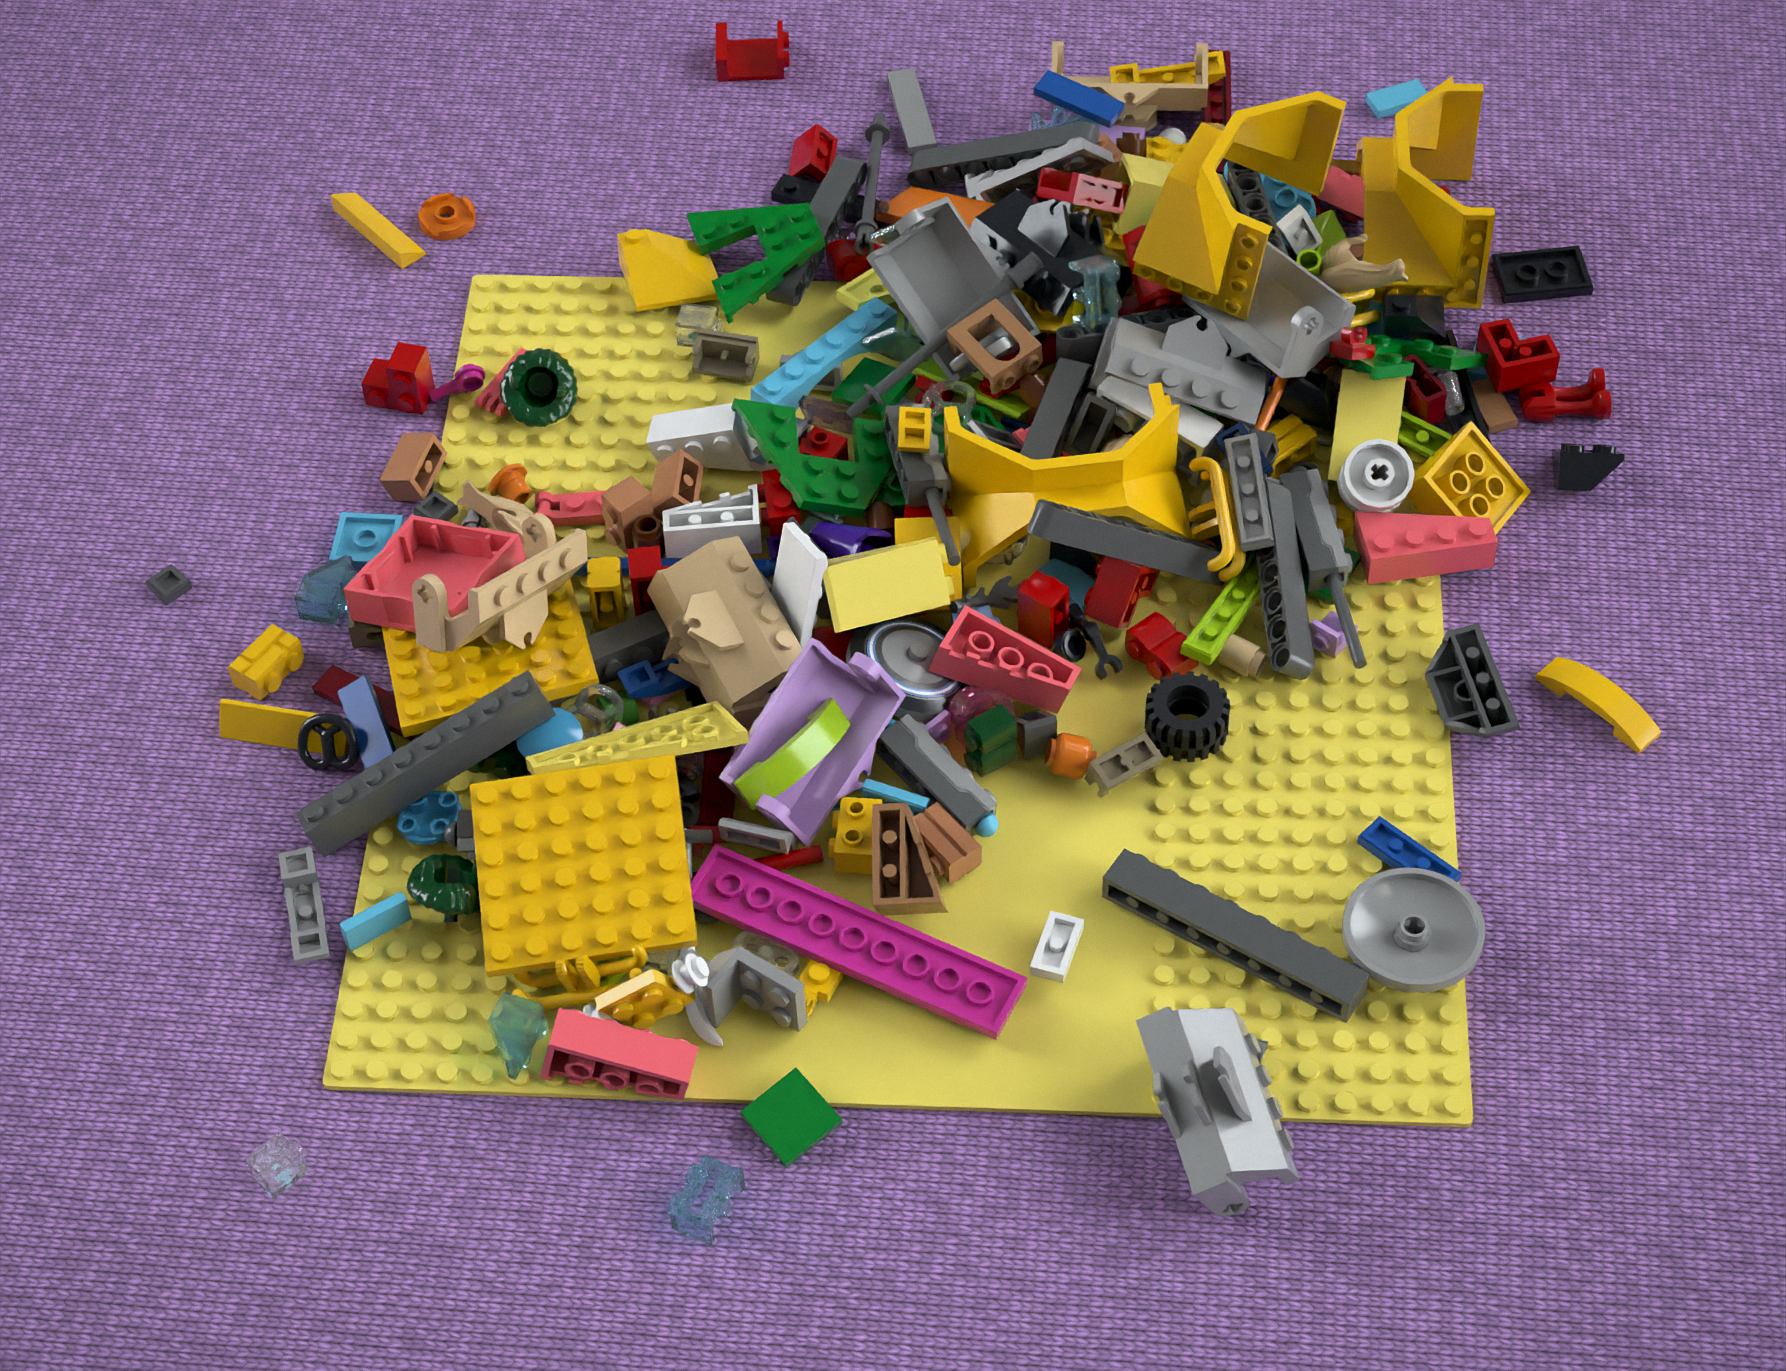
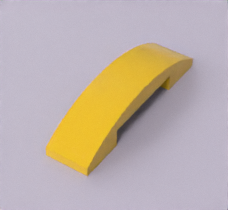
M1223 51L1208 52V85L1226 77ZM1195 62L1138 70V63L1109 67L1111 83L1195 84Z
M1556 657L1536 674L1535 679L1558 696L1562 697L1567 692L1613 725V736L1638 754L1661 734V730L1631 696L1600 673L1581 663Z

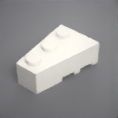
M732 403L653 415L646 441L658 464L679 449H682L704 464L706 468L754 472L755 470L750 468V461L758 456L752 452L758 446V443L747 433L748 426L738 411H732Z
M757 484L747 486V492L731 496L729 492L719 494V500L702 504L701 500L662 511L666 558H685L710 541L735 536L740 537L749 555L762 553Z

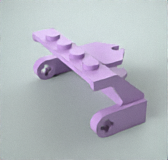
M811 637L795 662L789 667L788 673L778 688L771 694L769 702L759 717L754 720L748 732L750 743L741 744L735 749L732 758L719 776V779L733 793L743 799L733 782L757 761H766L808 724L806 718L830 697L834 698L851 724L835 747L801 779L775 798L762 794L755 805L777 829L794 833L797 841L808 847L837 801L841 797L862 788L864 783L858 780L860 773L862 772V774L870 776L875 743L906 694L887 672L870 657L855 652L847 664L832 655L820 641Z

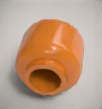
M1060 733L1055 739L1051 738L1048 742L1045 764L1049 765L1052 774L1077 780L1084 777L1089 762L1096 759L1097 752L1092 751L1091 742L1088 738L1069 733Z

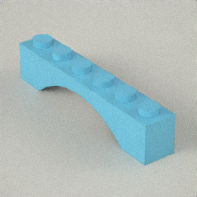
M872 298L751 388L750 401L794 407L796 412L815 385L838 364L857 354L866 352L876 353L892 341L896 334L898 312L878 298Z

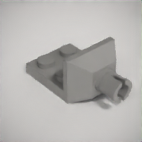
M741 946L718 953L712 961L702 957L694 950L686 952L680 960L685 963L686 955L692 953L697 957L703 958L709 968L708 982L704 987L698 986V994L705 1013L715 1028L719 1026L741 999L752 1009H761L771 1015L781 1026H789L799 1032L807 1023L804 983Z

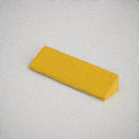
M337 193L330 196L333 210L402 269L426 255L422 248L357 193Z
M221 699L219 732L220 736L226 739L298 750L297 740L301 726L308 718L318 713ZM323 723L321 725L329 728L333 724ZM311 730L308 736L309 752L322 754L321 737L314 730ZM341 730L334 734L336 756L344 757L349 744L345 733Z

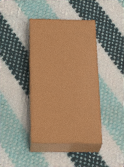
M1490 378L1471 382L1488 434L1517 427L1518 419L1502 392H1496Z

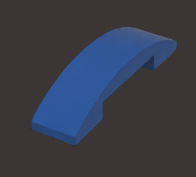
M676 658L668 659L652 667L646 659L617 672L618 678L630 698L661 696L694 685L668 670L670 663L679 664Z

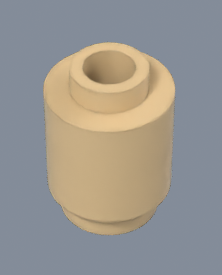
M1234 634L1228 638L1223 649L1218 654L1219 664L1246 677L1249 675L1257 677L1267 659V653L1261 651L1260 646Z

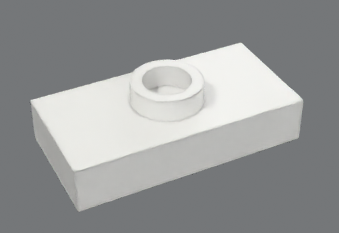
M1300 204L1276 223L1296 257L1302 250H1314L1323 242L1307 211Z
M1050 911L1030 964L1031 975L1064 983L1084 928V919Z

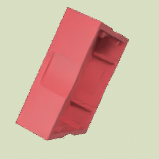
M411 515L387 541L382 551L356 574L344 587L343 591L352 620L416 633L412 594L415 580L426 574L437 576L446 587L448 612L450 617L453 618L469 608L468 590L484 585L526 561L520 534L482 527H465L449 521Z

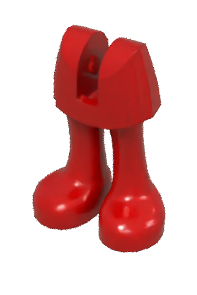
M1602 367L1593 368L1589 373L1587 382L1580 386L1557 387L1552 386L1550 382L1528 385L1518 390L1523 417L1527 420L1553 422L1555 415H1585L1596 419H1608L1611 417V395L1609 390H1605V373Z

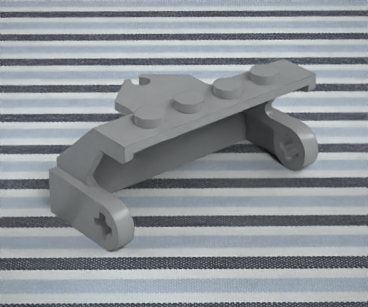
M948 196L907 213L894 225L901 236L889 245L873 251L866 257L881 279L883 286L888 289L901 312L905 314L916 330V334L925 344L1003 280L1004 271L1009 268L1008 263H1005L1003 266L997 263L996 260L1002 257L1000 252L976 239ZM1009 290L999 299L1005 308L1034 337L1041 333L1012 290ZM1009 335L1000 338L985 350L992 357L999 360L1020 350V347ZM948 342L932 354L934 360L940 365L952 384L971 376L979 370L971 362L958 372L953 371L950 367V362L957 356L948 348Z
M1268 241L1246 321L1183 295L1181 299L1207 320L1211 319L1226 344L1231 346V353L1228 357L1238 359L1250 354V360L1262 362L1281 378L1306 377L1307 372L1329 353L1330 342L1342 340L1341 331L1343 327L1350 328L1356 310L1355 305Z
M1200 315L1170 325L1165 334L1123 318H1112L1106 328L1090 376L1088 388L1097 391L1098 386L1106 379V376H1112L1148 389V384L1161 382L1164 395H1169L1171 398L1236 420L1244 426L1253 428L1256 424L1271 374L1267 373L1265 369L1226 356L1228 345L1211 319L1207 321V328L1204 331H1200L1197 328L1196 324L1201 319Z
M1167 1006L1136 1020L1154 1074L1153 1092L1161 1101L1157 1105L1175 1138L1193 1196L1215 1215L1227 1217L1246 1210L1250 1205L1246 1189L1241 1184L1278 1177L1285 1185L1300 1180L1290 1153L1294 1149L1292 1138L1286 1128L1282 1129L1279 1118L1283 1117L1282 1109L1275 1096H1270L1267 1087L1272 1084L1270 1075L1263 1064H1259L1256 1054L1261 1053L1259 1044L1254 1034L1248 1033L1245 1021L1233 1008L1177 1009L1173 1011Z

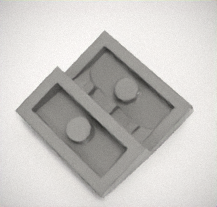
M721 818L718 824L722 840L784 854L796 850L798 846V841L792 832L730 818Z

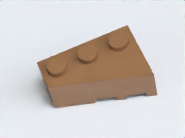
M872 804V906L878 914L883 916L948 913L916 819L908 804Z

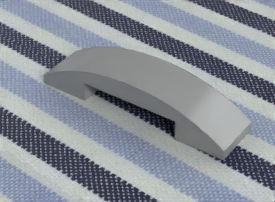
M312 846L278 853L295 965L330 957L328 933Z

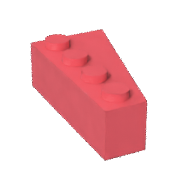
M1331 166L1324 188L1319 197L1317 196V199L1342 211L1341 218L1351 223L1358 224L1359 220L1364 221L1363 178L1354 174L1352 176L1340 168Z
M1355 511L1352 537L1357 552L1361 554L1360 562L1367 584L1494 567L1498 541L1490 518Z
M965 605L940 644L928 671L1058 714L1082 668Z
M559 1008L539 1079L552 1081L553 1075L569 1077V1083L584 1085V1081L587 1079L602 1082L605 1089L619 1090L626 1086H634L635 1091L639 1094L683 1100L690 1082L699 1046L689 1044L684 1039H671L656 1035L648 1029H635L620 1025L612 1019L602 1020L587 1016L579 1010Z

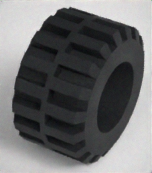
M1187 671V675H1181L1180 672L1172 673L1171 678L1164 676L1160 679V684L1155 683L1151 687V693H1148L1146 697L1144 727L1146 734L1156 748L1160 749L1162 756L1166 758L1170 755L1173 756L1174 761L1178 762L1181 759H1187V762H1195V758L1207 759L1209 753L1216 754L1219 751L1220 745L1223 746L1226 742L1230 714V700L1227 698V692L1224 688H1219V683L1216 680L1209 681L1208 676L1204 674L1196 676L1194 672ZM1191 714L1199 718L1186 720L1178 718L1176 715Z

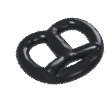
M322 713L308 718L301 726L297 740L298 752L302 762L307 767L314 770H322L331 766L335 769L343 770L349 769L357 762L359 742L349 719L335 714ZM328 723L333 725L329 728H325L321 724ZM311 730H314L321 737L323 759L321 760L313 759L309 753L308 736ZM341 730L345 733L349 744V755L343 760L336 757L334 734Z

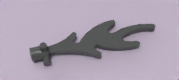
M1006 576L995 583L988 596L984 594L985 588L981 587L978 593L972 597L970 594H966L964 598L951 601V604H949L950 610L956 614L961 612L965 605L970 608L990 605V607L1009 610L1012 605L1011 603H1018L1016 592L1020 583L1010 587L1008 584L1012 577Z

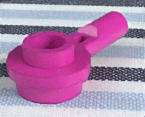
M474 364L463 365L456 371L455 379L429 392L431 400L436 403L452 393H468L469 391L478 390L484 384V369Z

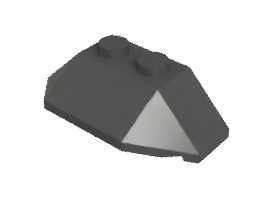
M1479 623L1447 631L1442 639V644L1425 672V678L1444 728L1484 738L1519 730L1520 725Z

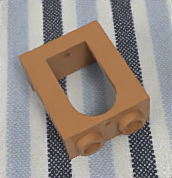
M997 298L947 330L948 348L955 356L963 353L990 381L991 393L993 395L1001 390L1010 388L1016 380L1027 373L1034 372L1043 363L1042 344ZM1001 326L1018 343L1020 351L1015 358L1009 361H1000L992 357L978 341Z

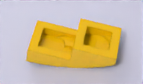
M900 406L898 451L930 453L931 408Z

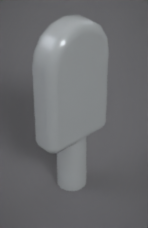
M1000 326L978 342L986 349L1000 338L1009 336V334ZM961 353L950 362V367L953 371L958 372L971 363V361Z

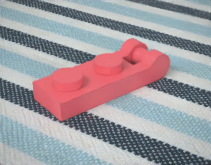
M547 491L538 492L535 495V507L538 509L535 514L542 513L547 516L554 527L605 523L601 513L603 509L601 494L606 491L555 495Z

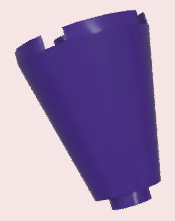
M820 522L809 533V536L829 559L894 545L891 542L892 535L879 528Z

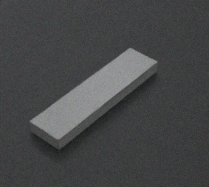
M910 68L887 72V82L909 155L920 150L937 148V141L915 69Z
M1252 433L1224 439L1242 552L1275 546L1257 435Z

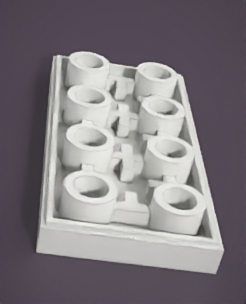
M794 522L783 524L771 594L803 649L811 638L813 627L817 623L816 610L818 600L822 597L821 584L828 562L824 552L820 551L812 543L809 536L804 534Z

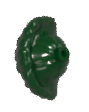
M537 348L534 351L527 350L524 354L518 355L504 372L503 380L499 386L501 389V401L507 407V411L516 421L530 427H546L549 424L556 423L558 420L567 417L572 411L573 406L577 403L576 395L578 388L574 369L569 365L566 358L561 357L558 352H553L550 349Z
M433 854L421 860L412 869L406 886L408 893L417 903L423 904L425 908L434 909L436 912L444 914V922H458V915H471L474 912H481L476 859L472 863L470 860L464 859L459 855Z

